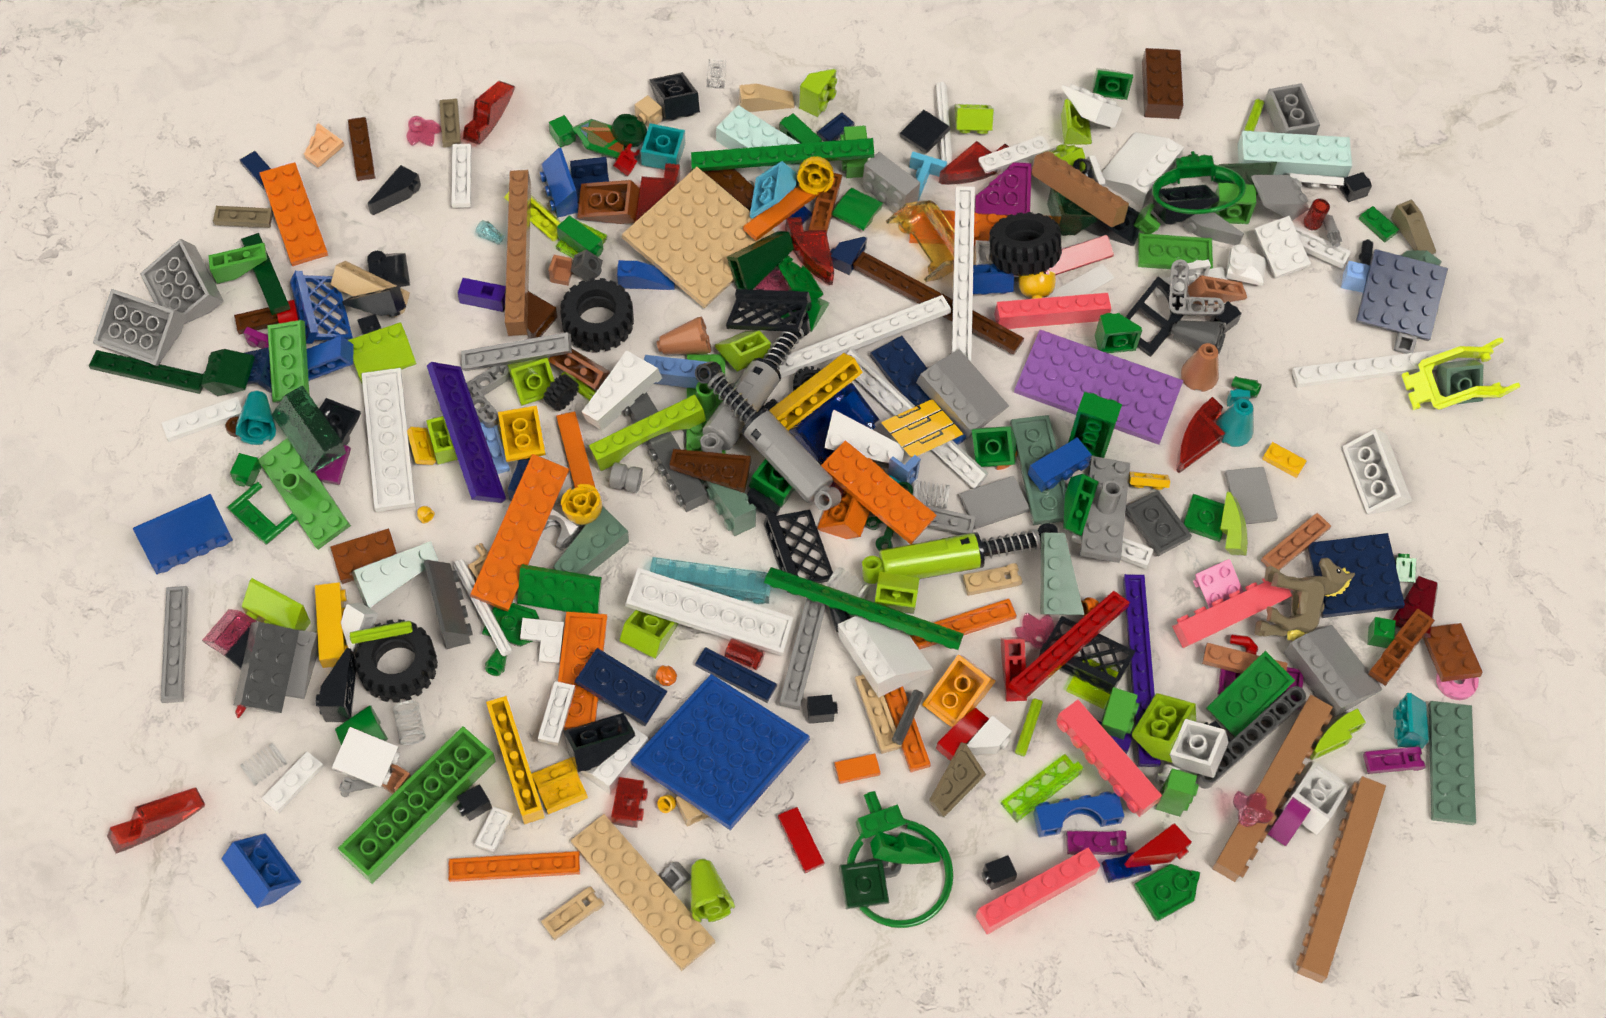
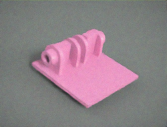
M1230 559L1195 574L1196 579L1193 580L1195 587L1201 588L1209 608L1212 607L1211 603L1221 598L1223 601L1230 599L1228 595L1239 590L1240 593H1243Z

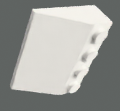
M1135 132L1102 171L1105 185L1143 207L1152 196L1154 182L1161 175L1176 166V158H1181L1184 147L1169 138Z
M854 616L838 624L839 639L878 697L933 671L910 635L904 631L888 628L884 624L868 621L861 616Z

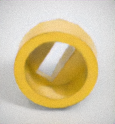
M421 506L417 510V517L424 524L431 521L435 515V512L428 506Z
M671 795L660 797L657 802L659 810L663 813L674 810L676 799Z

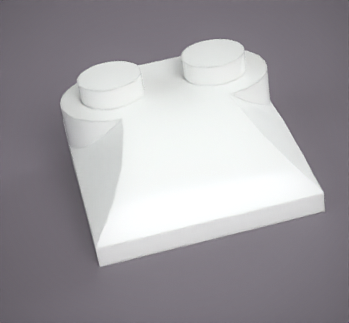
M1234 245L1229 252L1226 278L1263 286L1266 258L1250 253V250L1245 245Z

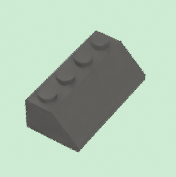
M424 560L446 649L470 644L469 636L473 635L470 623L466 624L465 618L468 617L466 606H461L460 600L464 598L461 587H456L455 582H459L457 571H452L450 563Z

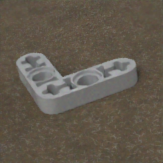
M1184 260L1174 261L1171 267L1169 308L1171 312L1176 315H1221L1225 310V305L1220 298L1188 297L1189 266ZM1179 264H1182L1185 270L1181 271V276L1185 277V279H1174V276H1179L1178 270L1175 269L1179 267ZM1177 282H1182L1184 284L1183 291L1176 292L1174 285ZM1173 295H1184V298L1180 297V304H1182L1183 307H1180L1179 310H1176V308L1173 307V304L1175 305L1177 303V298H1173ZM1195 301L1201 302V310L1193 311L1192 304ZM1205 301H1208L1209 306H1213L1215 302H1218L1221 308H1218L1216 312H1214L1213 308H1207L1208 312H1205Z
M505 364L493 366L467 382L469 392L473 395L472 401L474 406L480 402L484 403L482 408L475 409L479 421L488 428H493L499 423V416L497 410L484 395L509 380L510 373ZM484 380L490 381L487 386L480 385ZM487 412L491 418L493 417V419L490 420V418H487L485 413Z

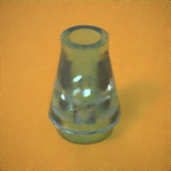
M482 220L475 230L479 237L494 242L497 245L504 239V235L489 221Z

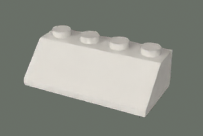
M1374 429L1342 446L1367 514L1396 510L1412 502L1387 434Z

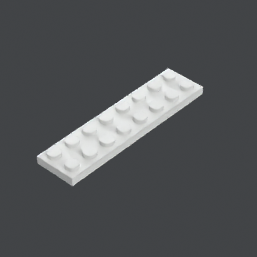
M401 368L362 373L375 511L415 507Z
M640 568L637 569L625 607L780 656L783 654L793 621L791 616Z

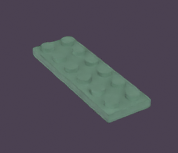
M1049 415L1011 419L1010 425L1016 438V451L1033 525L1064 522V502L1067 490L1064 479L1059 481L1054 488L1041 492L1028 476L1031 464L1057 450Z
M1430 701L1428 708L1431 820L1474 825L1476 823L1472 705Z

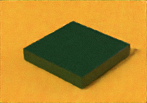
M882 860L839 866L846 910L890 903Z

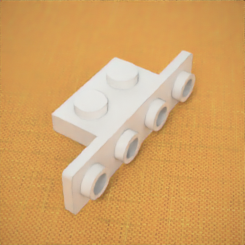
M1039 136L979 157L978 162L985 173L997 170V175L999 176L1013 162L1032 163L1033 165L1034 156L1050 151V147L1045 138Z
M1209 259L1187 263L1189 266L1188 286L1200 275L1227 280L1223 267L1210 269ZM1179 264V267L1175 268L1178 270L1179 276H1174V279H1185V277L1181 276V271L1185 270L1182 264ZM1171 274L1170 277L1161 279L1170 285ZM1177 282L1174 285V289L1181 292L1184 289V284ZM1155 288L1158 297L1165 296L1159 288Z

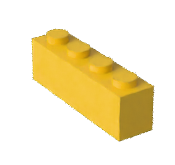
M340 582L315 585L318 650L322 668L334 667L345 649L348 648L341 626L347 593L346 589H342Z

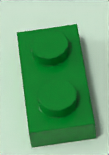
M1374 206L1366 210L1359 217V220L1384 243L1399 231Z

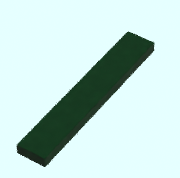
M259 233L241 239L244 247L263 243ZM266 251L267 260L254 267L253 270L272 315L289 310L290 306Z
M96 350L89 364L92 370L200 394L203 389L201 385L203 374L161 364L156 366L139 359Z

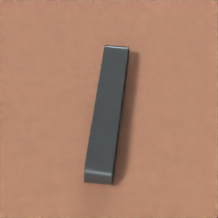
M1298 686L1290 688L1230 741L1221 759L1225 762L1226 767L1219 765L1214 778L1211 777L1212 780H1206L1201 774L1197 773L1196 783L1199 784V787L1204 789L1212 787L1298 710L1306 699L1305 691ZM1290 695L1296 696L1299 702L1293 701ZM1276 708L1282 709L1284 711V715L1279 714L1276 711ZM1261 721L1268 722L1270 727H1264ZM1247 734H1252L1255 737V741L1248 739ZM1232 747L1239 748L1241 754L1233 752Z

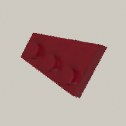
M1418 576L1404 599V608L1398 609L1393 620H1396V627L1402 628L1417 609L1433 618L1438 589L1437 582ZM1432 626L1429 628L1424 637L1431 639Z

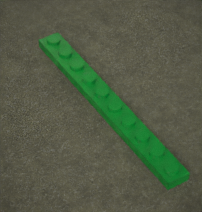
M865 138L691 152L692 170L698 167L702 171L775 166L781 161L786 165L801 164L805 159L813 156L822 157L827 161L875 158L874 139Z
M770 567L765 577L764 583L773 588H780L793 595L806 597L813 602H820L831 608L846 611L851 615L861 616L868 621L884 624L888 628L904 631L908 635H915L924 638L926 641L944 645L946 648L959 650L964 633Z

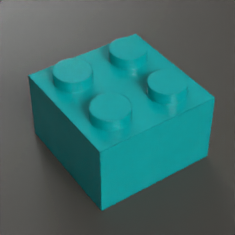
M650 123L641 149L642 165L677 172L686 144L685 130Z

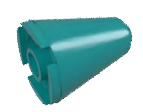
M252 391L247 395L236 424V435H239L243 442L251 445H261L263 441L267 440L270 442L276 435V426L267 395L261 391Z
M1238 399L1217 419L1215 433L1222 443L1226 442L1232 447H1241L1252 438L1254 433L1253 404L1249 400Z

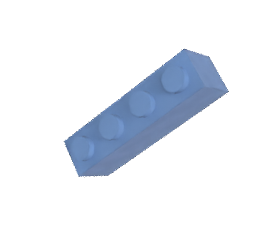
M645 355L644 361L657 367L662 376V379L654 384L695 389L699 382L695 377V369L698 365L707 363L705 361Z

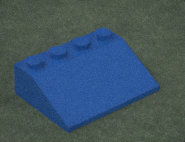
M211 494L133 527L156 574L165 573L179 564H185L197 556L205 555L209 551L217 547H223L233 541Z

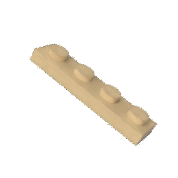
M864 674L856 676L855 682L881 754L901 749L902 744L898 745L892 741L896 728L884 695L881 697L877 696Z

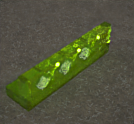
M1064 754L1006 797L1000 804L1018 823L1031 813L1038 804L1047 801L1081 775L1084 767L1079 761L1074 764ZM1064 761L1069 768L1063 773H1058V765ZM1043 776H1054V780L1047 785L1041 784ZM1029 787L1038 788V792L1034 795L1025 797L1026 789ZM1013 799L1022 800V804L1014 810L1008 804Z

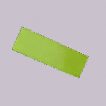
M1227 492L1221 523V530L1227 536L1225 549L1231 555L1247 556L1248 540L1245 518L1237 499L1231 492Z
M1358 708L1341 717L1325 732L1310 756L1311 760L1348 745L1353 738L1351 734L1361 730L1366 723Z

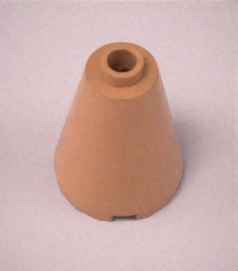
M696 317L659 336V341H657L659 352H663L664 355L710 353L711 344L709 335H707L705 330L707 328L703 317Z
M1206 343L1201 345L1182 366L1181 379L1184 380V384L1191 390L1195 391V389L1202 390L1201 392L1211 390L1218 382V349L1213 344Z

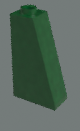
M777 231L727 256L737 289L753 290L794 250L792 237L789 232Z

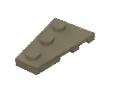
M961 742L929 799L941 817H945L986 775L967 744Z

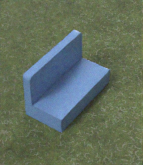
M914 455L904 465L892 456L889 461L888 475H891L900 482L912 484L918 478L921 459Z

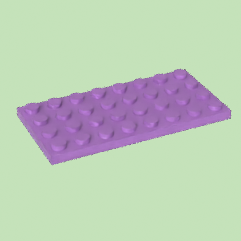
M1039 330L1014 393L1074 415L1077 414L1084 392L1094 393L1099 397L1115 400L1121 403L1122 407L1114 429L1159 445L1184 380Z

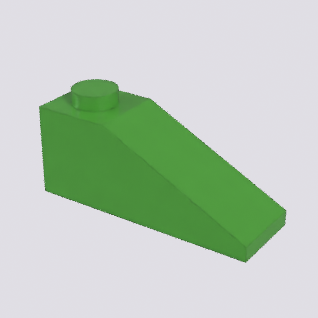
M265 243L208 255L210 271L217 284L235 280L267 260Z

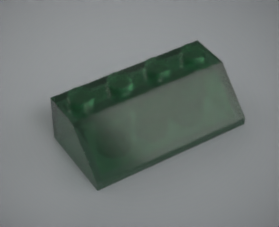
M303 385L283 397L272 413V417L311 473L346 454L343 442Z

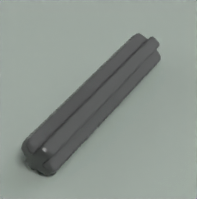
M913 690L893 735L892 741L901 745L904 742L924 696L923 692Z

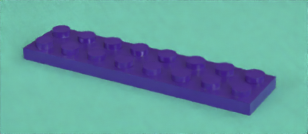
M430 362L427 365V369L471 499L495 503L504 502L506 496L461 367Z

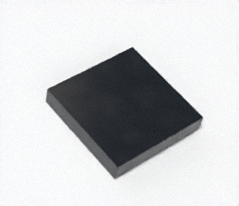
M923 109L900 132V136L927 154L951 129L949 125Z

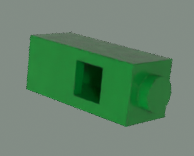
M794 113L781 120L779 131L798 143L822 142V139Z
M570 215L557 226L558 238L578 253L588 250L597 257L602 254L603 240Z

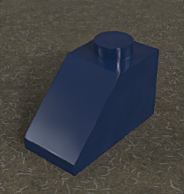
M863 236L839 242L836 248H832L830 251V267L850 275L853 271V264L861 253L866 250L867 237Z

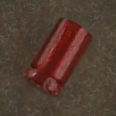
M1322 198L1315 199L1303 220L1304 226L1311 231L1318 230L1330 210V204Z
M732 638L724 656L750 668L752 667L754 670H758L763 662L765 651H759V649Z

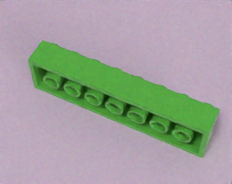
M462 726L338 847L342 857L373 884L458 800L457 796L466 792L496 762L494 753Z

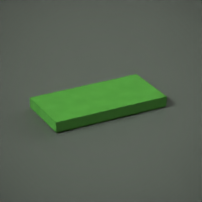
M1138 234V267L1171 269L1174 261L1179 259L1187 263L1209 259L1210 269L1213 268L1212 238Z
M298 320L267 325L272 402L278 403L310 398L305 321Z

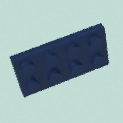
M903 336L870 352V357L889 382L912 404L918 406L931 400L916 383L920 374L928 368Z
M596 648L574 682L643 726L647 725L668 692L599 648Z

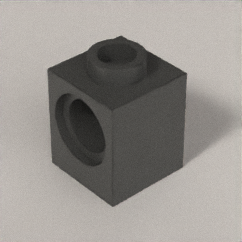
M584 250L574 255L570 271L589 281V278H597L601 274L603 260L588 250Z

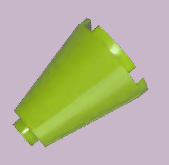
M699 859L691 867V913L693 919L702 922L701 919H708V922L721 920L731 913L730 909L732 907H735L734 900L713 863L706 859Z

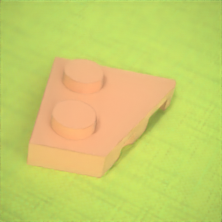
M318 123L316 125V132L311 137L310 145L306 148L304 155L308 161L319 168L344 147V142Z

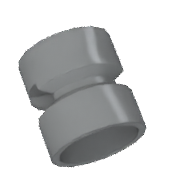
M615 462L610 475L609 487L616 489L625 487L627 491L637 493L642 481L643 468L632 466L628 469L626 464Z

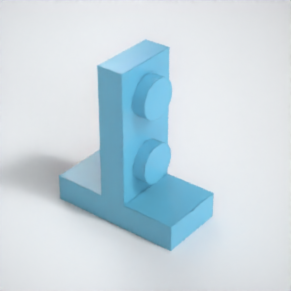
M912 152L909 168L917 170L916 178L920 182L919 202L929 174L944 178L947 161Z

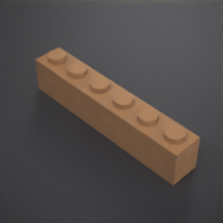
M1046 151L1035 156L1031 175L1110 227L1124 222L1129 203L1123 200L1122 197L1112 193L1108 188L1098 184L1094 179L1081 173L1080 170L1075 169L1052 152Z

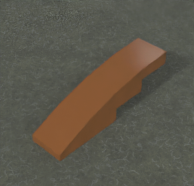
M834 173L835 183L828 191H823L816 198L809 226L810 232L827 235L842 182V174Z
M1417 609L1397 633L1394 640L1383 652L1381 658L1372 667L1368 675L1386 686L1435 620Z

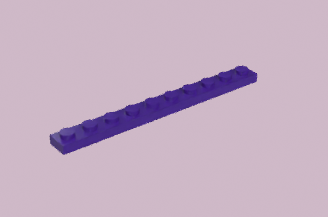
M1124 574L1125 599L1130 602L1129 607L1126 609L1128 644L1130 649L1135 650V654L1130 662L1132 693L1138 695L1136 703H1139L1137 713L1134 716L1136 728L1153 700L1155 691L1145 575ZM1136 741L1138 767H1160V759L1153 758Z

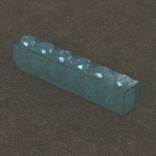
M652 557L650 572L741 601L769 604L772 587L764 583L767 572Z

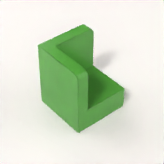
M1152 203L1141 210L1134 224L1135 227L1145 234H1152L1161 225L1157 218L1151 214L1154 207Z

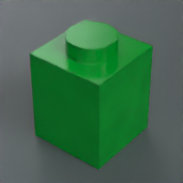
M565 115L549 121L550 134L560 148L576 141V135L571 129L573 126Z
M239 453L230 471V475L235 484L242 487H251L254 485L262 467L257 457Z
M1375 617L1368 628L1367 645L1387 648L1394 640L1396 620Z

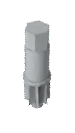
M1327 214L1323 217L1327 237L1332 247L1334 245L1338 247L1341 245L1340 242H1342L1340 232L1337 229L1333 216Z

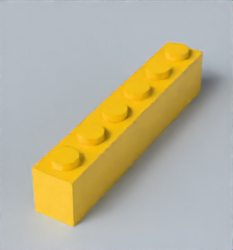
M842 353L769 411L789 431L863 372L854 357Z
M507 696L486 702L523 823L525 825L545 818Z

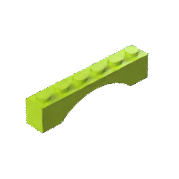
M692 395L590 444L589 447L600 471H603L613 466L615 462L619 463L629 452L651 438L670 431L690 429L705 422L704 410L697 397Z

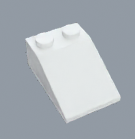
M1315 761L1292 792L1282 810L1286 808L1292 797L1309 807L1311 810L1302 822V825L1317 835L1330 820L1350 786Z

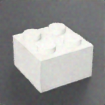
M1185 719L1170 753L1173 766L1214 778L1229 743L1226 731Z

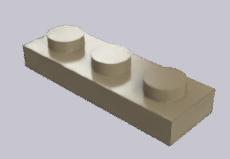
M458 99L439 100L443 147L461 144Z
M216 206L213 222L214 225L270 228L273 211L272 208Z

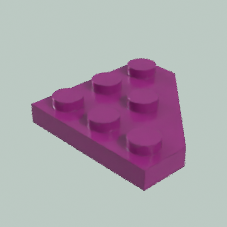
M1013 162L1001 175L997 176L983 191L976 195L975 213L1016 215L1020 212H1030L1032 163Z

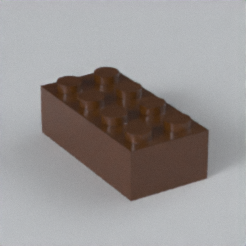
M1145 48L1142 59L1144 117L1180 119L1183 109L1181 50Z

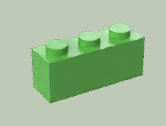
M1172 768L1160 790L1162 797L1156 805V810L1180 817L1183 811L1188 810L1189 804L1192 803L1193 797L1197 794L1199 784H1196L1197 776Z

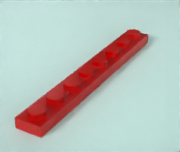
M1115 591L1110 593L1009 684V688L1024 700L1028 698L1126 610L1130 602Z

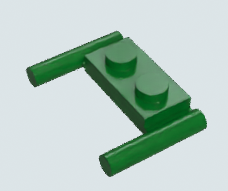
M256 482L227 506V509L251 533L267 545L296 521L297 518L291 513L275 526L248 500L263 488L259 482Z

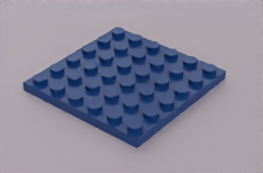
M711 674L632 758L631 764L731 831L810 741V736Z

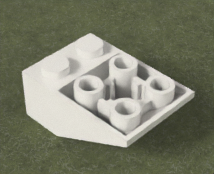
M1070 84V87L1062 85V89L1081 117L1115 128L1123 109L1116 105V101L1104 98L1102 95L1092 93L1090 90Z

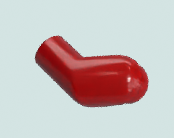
M1231 635L1230 644L1243 646L1247 653L1257 654L1258 646L1250 637Z

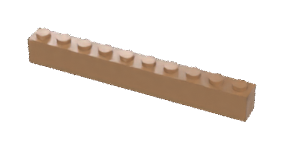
M528 170L510 171L505 299V326L508 336L527 335L531 215V180Z
M1310 694L1214 864L1213 870L1233 882H1236L1239 876L1244 877L1249 868L1246 865L1249 859L1253 861L1259 850L1255 848L1257 843H1263L1268 834L1265 831L1267 825H1273L1278 816L1275 814L1277 807L1279 809L1283 807L1287 800L1284 797L1286 791L1291 792L1296 783L1293 780L1296 774L1300 776L1305 767V764L1302 763L1304 758H1310L1315 749L1311 747L1313 742L1318 743L1324 733L1321 731L1322 726H1327L1330 722L1332 715L1329 713L1333 708L1332 706Z
M1361 776L1358 782L1354 781L1350 789V793L1353 794L1352 799L1348 800L1345 805L1344 812H1347L1346 818H1342L1338 830L1341 831L1340 837H1336L1332 849L1335 850L1334 856L1329 857L1326 868H1329L1328 875L1323 876L1320 887L1323 888L1322 894L1317 895L1314 906L1317 907L1316 913H1312L1308 922V926H1311V929L1303 938L1302 945L1305 948L1303 953H1299L1296 960V965L1299 966L1297 974L1319 983H1323L1328 977L1386 785Z

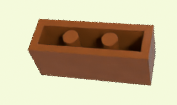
M572 349V353L551 356L548 360L593 389H599L611 372Z

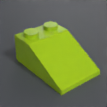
M635 610L625 621L619 641L656 659L679 623Z

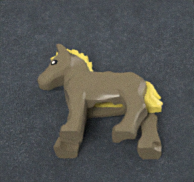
M1322 558L1319 562L1322 576L1289 577L1282 574L1275 567L1268 566L1265 570V581L1272 582L1271 586L1293 590L1291 616L1287 618L1280 614L1277 608L1267 606V621L1275 624L1270 625L1266 621H1257L1254 631L1255 635H1277L1282 637L1287 635V640L1294 641L1314 631L1319 624L1321 613L1324 610V596L1335 597L1336 594H1342L1343 591H1346L1345 588L1349 587V582L1355 573L1346 572L1345 568L1341 569L1336 566L1329 558Z

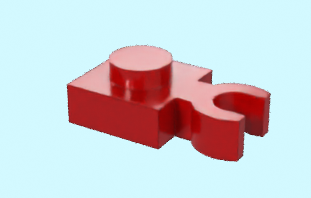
M629 144L625 150H622L613 164L614 167L626 176L632 172L637 163L635 158L640 153L639 149L635 153L631 151L632 144Z

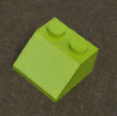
M955 104V128L960 133H970V130H977V133L987 134L988 131H993L994 109L991 105Z
M547 357L507 365L521 405L543 399L544 393L547 392V387H550V383L554 382Z

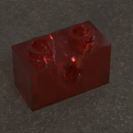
M619 777L611 814V821L614 825L637 828L638 822L643 821L644 809L641 806L642 801H646L648 789L645 788L643 780Z

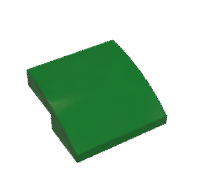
M850 188L840 200L832 215L859 229L865 230L872 223L873 217L881 210L883 203L854 188Z
M371 705L335 728L341 746L350 727L383 741L388 740L380 726L381 722Z

